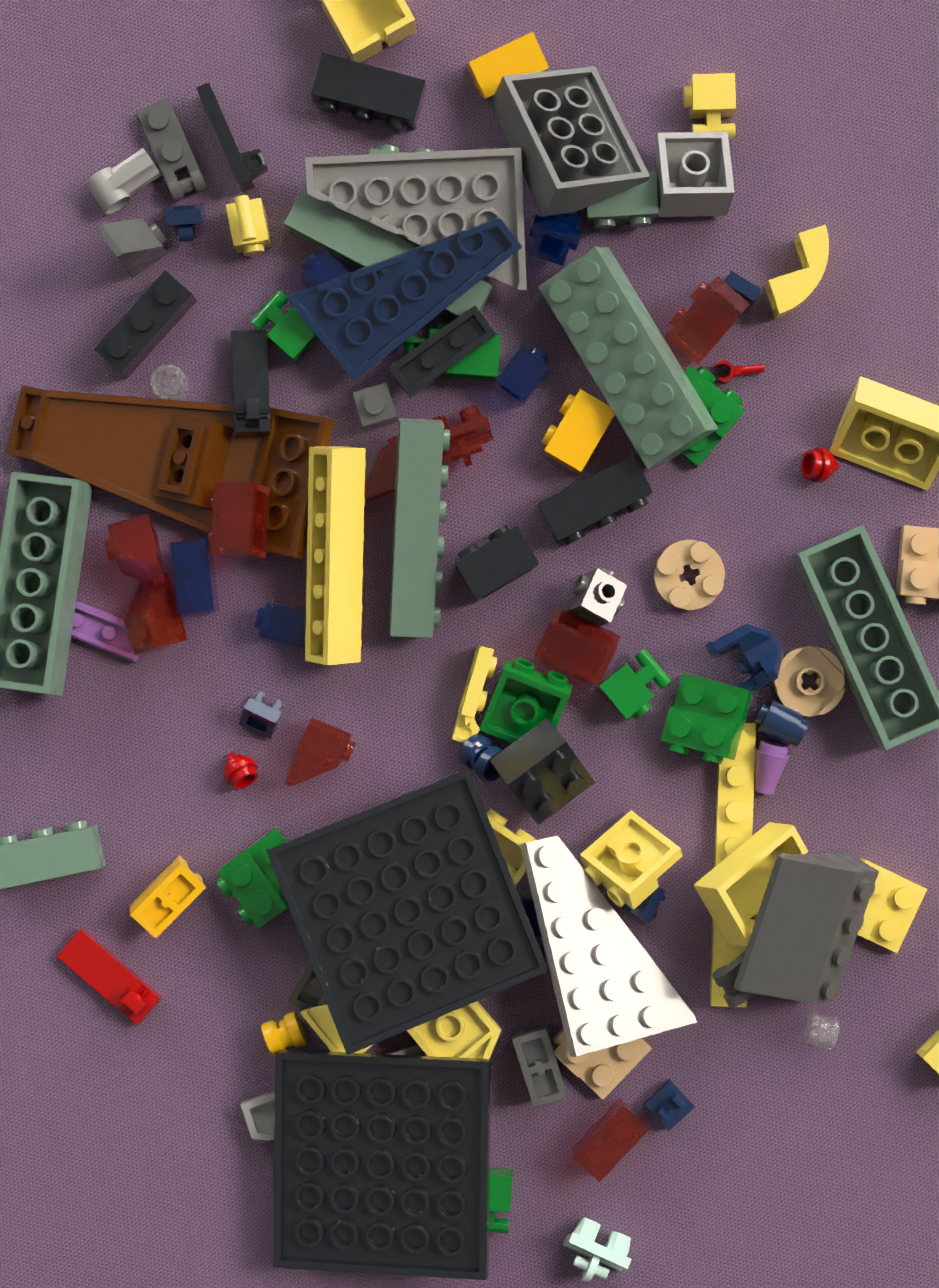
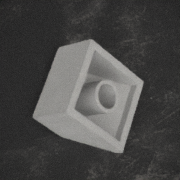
M728 132L657 133L655 171L657 175L658 217L728 216L735 194Z

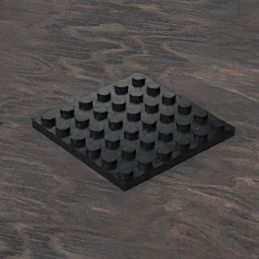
M469 769L266 850L347 1055L549 971Z
M299 1050L276 1051L273 1267L487 1280L489 1276L491 1059L367 1053L347 1055L345 1052Z

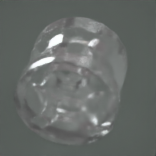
M173 364L161 365L151 375L150 384L152 390L160 399L181 400L189 390L187 376L179 367Z
M810 1011L804 1027L803 1045L807 1047L818 1045L822 1046L824 1051L833 1052L838 1040L840 1018L835 1016L824 1018L818 1012Z

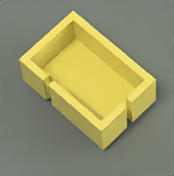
M318 0L319 2L321 1L324 12L352 61L361 63L383 51V42H386L388 47L416 32L415 18L405 0Z
M767 823L694 884L695 889L727 943L747 947L777 855H784L783 853H788L786 855L806 854L808 852L794 825Z

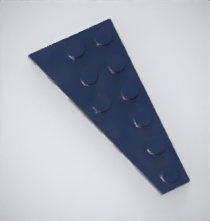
M498 217L290 294L286 298L349 376L356 381L521 249L522 245L503 220Z

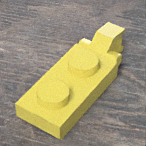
M481 645L476 647L451 737L453 740L464 743L469 737L478 734L480 730L474 718L476 711L482 712L485 706L488 692L483 691L486 677L492 678L497 664V657L492 656L494 649Z

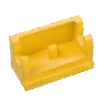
M533 32L474 59L466 65L480 96L484 97V99L495 94L503 76L542 72L549 68Z
M179 855L130 904V916L156 939L206 888L202 877L198 873L192 872L187 862Z

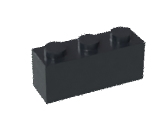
M322 53L311 95L313 102L318 104L317 107L329 113H338V110L350 112L352 117L359 121L372 122L373 119L386 122L388 128L405 132L407 128L416 129L426 92V82L416 77Z
M165 270L94 350L127 379L197 300L188 289Z
M632 455L538 503V508L556 543L564 540L566 545H570L586 536L583 531L584 529L596 524L598 529H601L616 521L615 514L627 508L629 513H632L648 505L649 503L646 498L651 496L653 491L635 456Z

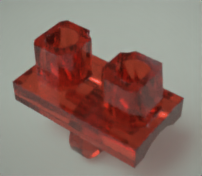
M476 405L463 408L459 412L462 424L449 428L445 416L429 419L442 420L444 429L450 430L449 451H443L442 457L447 455L449 462L463 458L465 467L472 466L470 455L482 452L481 444L493 441L487 416H482Z

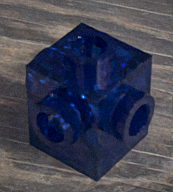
M573 212L542 217L536 215L529 236L535 237L530 255L564 266L569 250L576 251L583 233L582 230L577 229L581 215Z

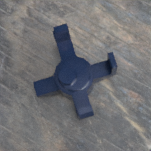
M746 623L716 641H709L705 645L709 654L713 656L737 644L735 652L738 660L735 663L742 675L748 673L751 675V678L736 687L755 691L769 682L778 679L783 660V651L775 636L766 629Z

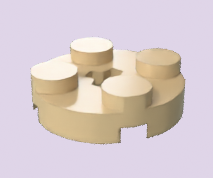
M682 540L670 545L658 558L653 573L654 585L662 600L675 608L686 611L698 610L711 604L723 590L725 569L720 556L707 543L701 541ZM689 565L691 570L697 569L699 573L695 577L694 585H689L688 581L681 582L679 575L684 573L683 567Z
M807 646L791 650L783 656L778 679L772 682L776 696L781 704L803 716L811 717L826 714L838 705L844 695L845 673L841 662L833 653L824 648ZM803 673L807 675L815 673L818 676L815 680L818 687L815 690L811 688L804 690L801 687L803 683L801 676Z

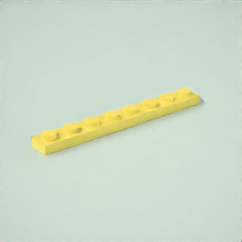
M744 723L735 760L723 758L722 764L718 763L714 867L752 837L756 723ZM713 918L710 1005L729 1007L724 999L725 991L723 987L717 986L712 975L720 967L731 963L746 951L747 947L727 943ZM747 1000L736 1007H747Z

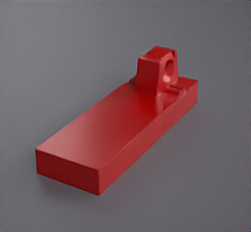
M83 928L75 934L57 955L61 961L137 1026L162 998L160 994Z

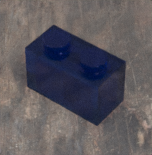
M208 539L171 542L178 614L189 615L219 611L211 541Z

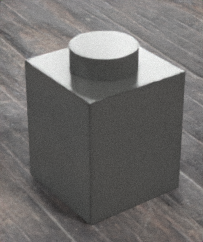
M387 382L352 392L364 431L398 422Z

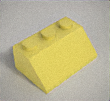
M860 376L846 405L829 452L832 455L928 491L939 471V406Z

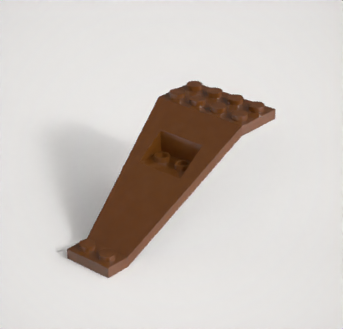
M22 385L5 454L37 461L236 545L302 559L308 529L309 447L329 446L335 420L322 416L270 408V436H235L234 405L55 391Z

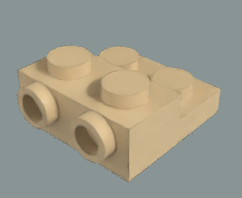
M903 525L901 528L895 596L905 597L906 604L926 605L927 599L939 600V528Z
M562 1028L552 1039V1042L555 1044L553 1046L555 1056L572 1073L580 1077L602 1100L652 1049L643 1038L580 1056L570 1057L564 1029Z

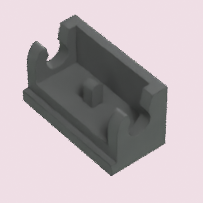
M538 1025L535 1029L524 1032V1030L513 1032L512 1041L533 1107L567 1098L568 1095L547 1028H544L543 1025Z

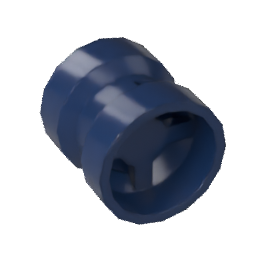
M475 734L469 737L462 745L459 752V760L467 768L475 769L476 774L486 782H492L501 775L490 760L503 750L497 746H492L491 741L484 735Z

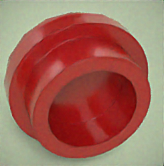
M815 447L813 450H807L802 457L801 472L805 478H809L815 483L826 481L839 469L838 461L826 448Z
M230 752L223 768L224 780L227 784L232 785L235 790L246 788L257 780L259 776L257 773L258 766L253 758Z

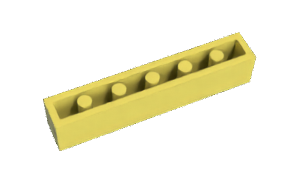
M345 446L309 447L305 661L323 665L361 662L366 448Z

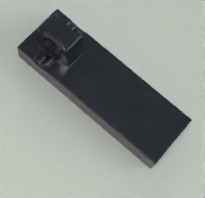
M208 82L196 87L241 192L243 193L254 188L255 186L252 181L268 171L263 154L260 149L240 153L210 83Z
M474 305L390 366L388 370L410 399L493 339L496 333Z
M267 330L231 331L235 436H270Z

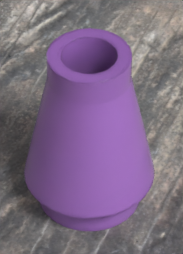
M760 741L759 748H755L754 791L774 795L776 785L790 758L787 754L788 746L774 741Z

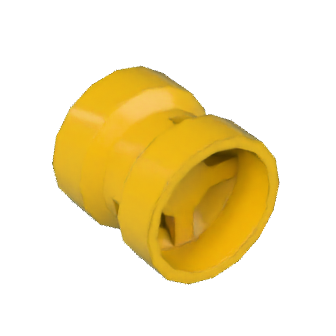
M296 1011L286 1014L283 1020H280L278 1023L270 1020L261 1024L264 1039L273 1057H275L276 1051L286 1050V1047L290 1048L293 1046L299 1048L308 1044L304 1028Z

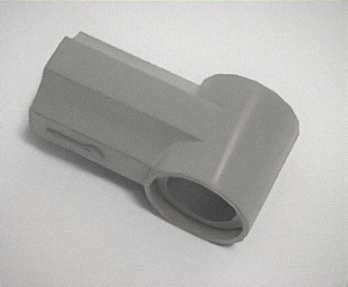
M142 148L114 168L107 167L96 172L86 181L85 186L104 214L109 215L123 208L131 200V195L162 175L144 148Z

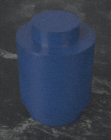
M773 699L768 705L765 703L760 705L753 722L758 724L757 732L785 746L791 744L797 747L809 726V721L803 719L802 714Z

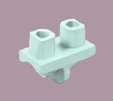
M583 1217L574 1231L566 1235L563 1246L589 1257L587 1260L576 1255L573 1261L574 1266L583 1269L581 1280L589 1284L594 1275L606 1279L609 1269L598 1265L599 1262L620 1272L623 1269L627 1270L632 1260L627 1257L631 1238L612 1231L606 1247L594 1242L601 1225Z

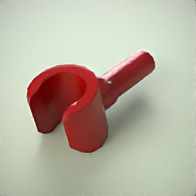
M725 360L715 364V368L727 366L731 369L728 377L716 378L717 381L724 384L731 382L734 376L764 373L763 364L733 366Z

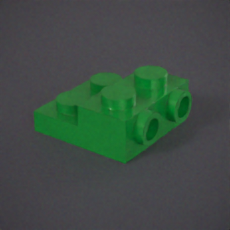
M690 366L685 374L718 427V430L681 453L684 458L697 468L745 410L740 407L743 400L736 393L728 388L723 393L713 384L716 378L711 372L702 366H699L697 370Z
M515 658L514 662L507 659L481 723L480 731L513 743L546 718L557 728L573 685L567 683L568 678L559 672L548 671L546 675L534 670V664L526 659Z
M682 673L674 707L669 706L661 741L669 743L668 750L689 755L690 748L702 751L701 759L722 764L723 758L735 760L753 691Z
M275 828L217 871L221 877L216 881L227 897L235 895L242 905L237 909L242 919L248 926L255 923L258 929L288 908L266 851L287 842L278 828Z

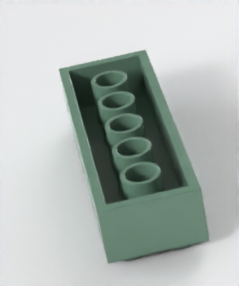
M595 246L538 286L647 469L661 467L718 430L717 425L610 248Z
M11 472L0 545V688L63 696L93 488L92 485L84 481Z
M864 524L792 555L834 652L844 668L847 681L879 750H888L938 728L939 692Z

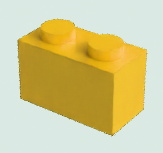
M581 389L576 397L571 394L568 395L559 411L565 416L558 427L551 424L541 442L546 445L544 455L578 475L582 472L615 415L609 405Z

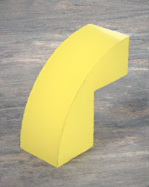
M826 225L798 233L795 237L794 243L803 268L802 270L770 279L765 284L764 288L774 319L783 317L799 307L820 282L829 254V238Z

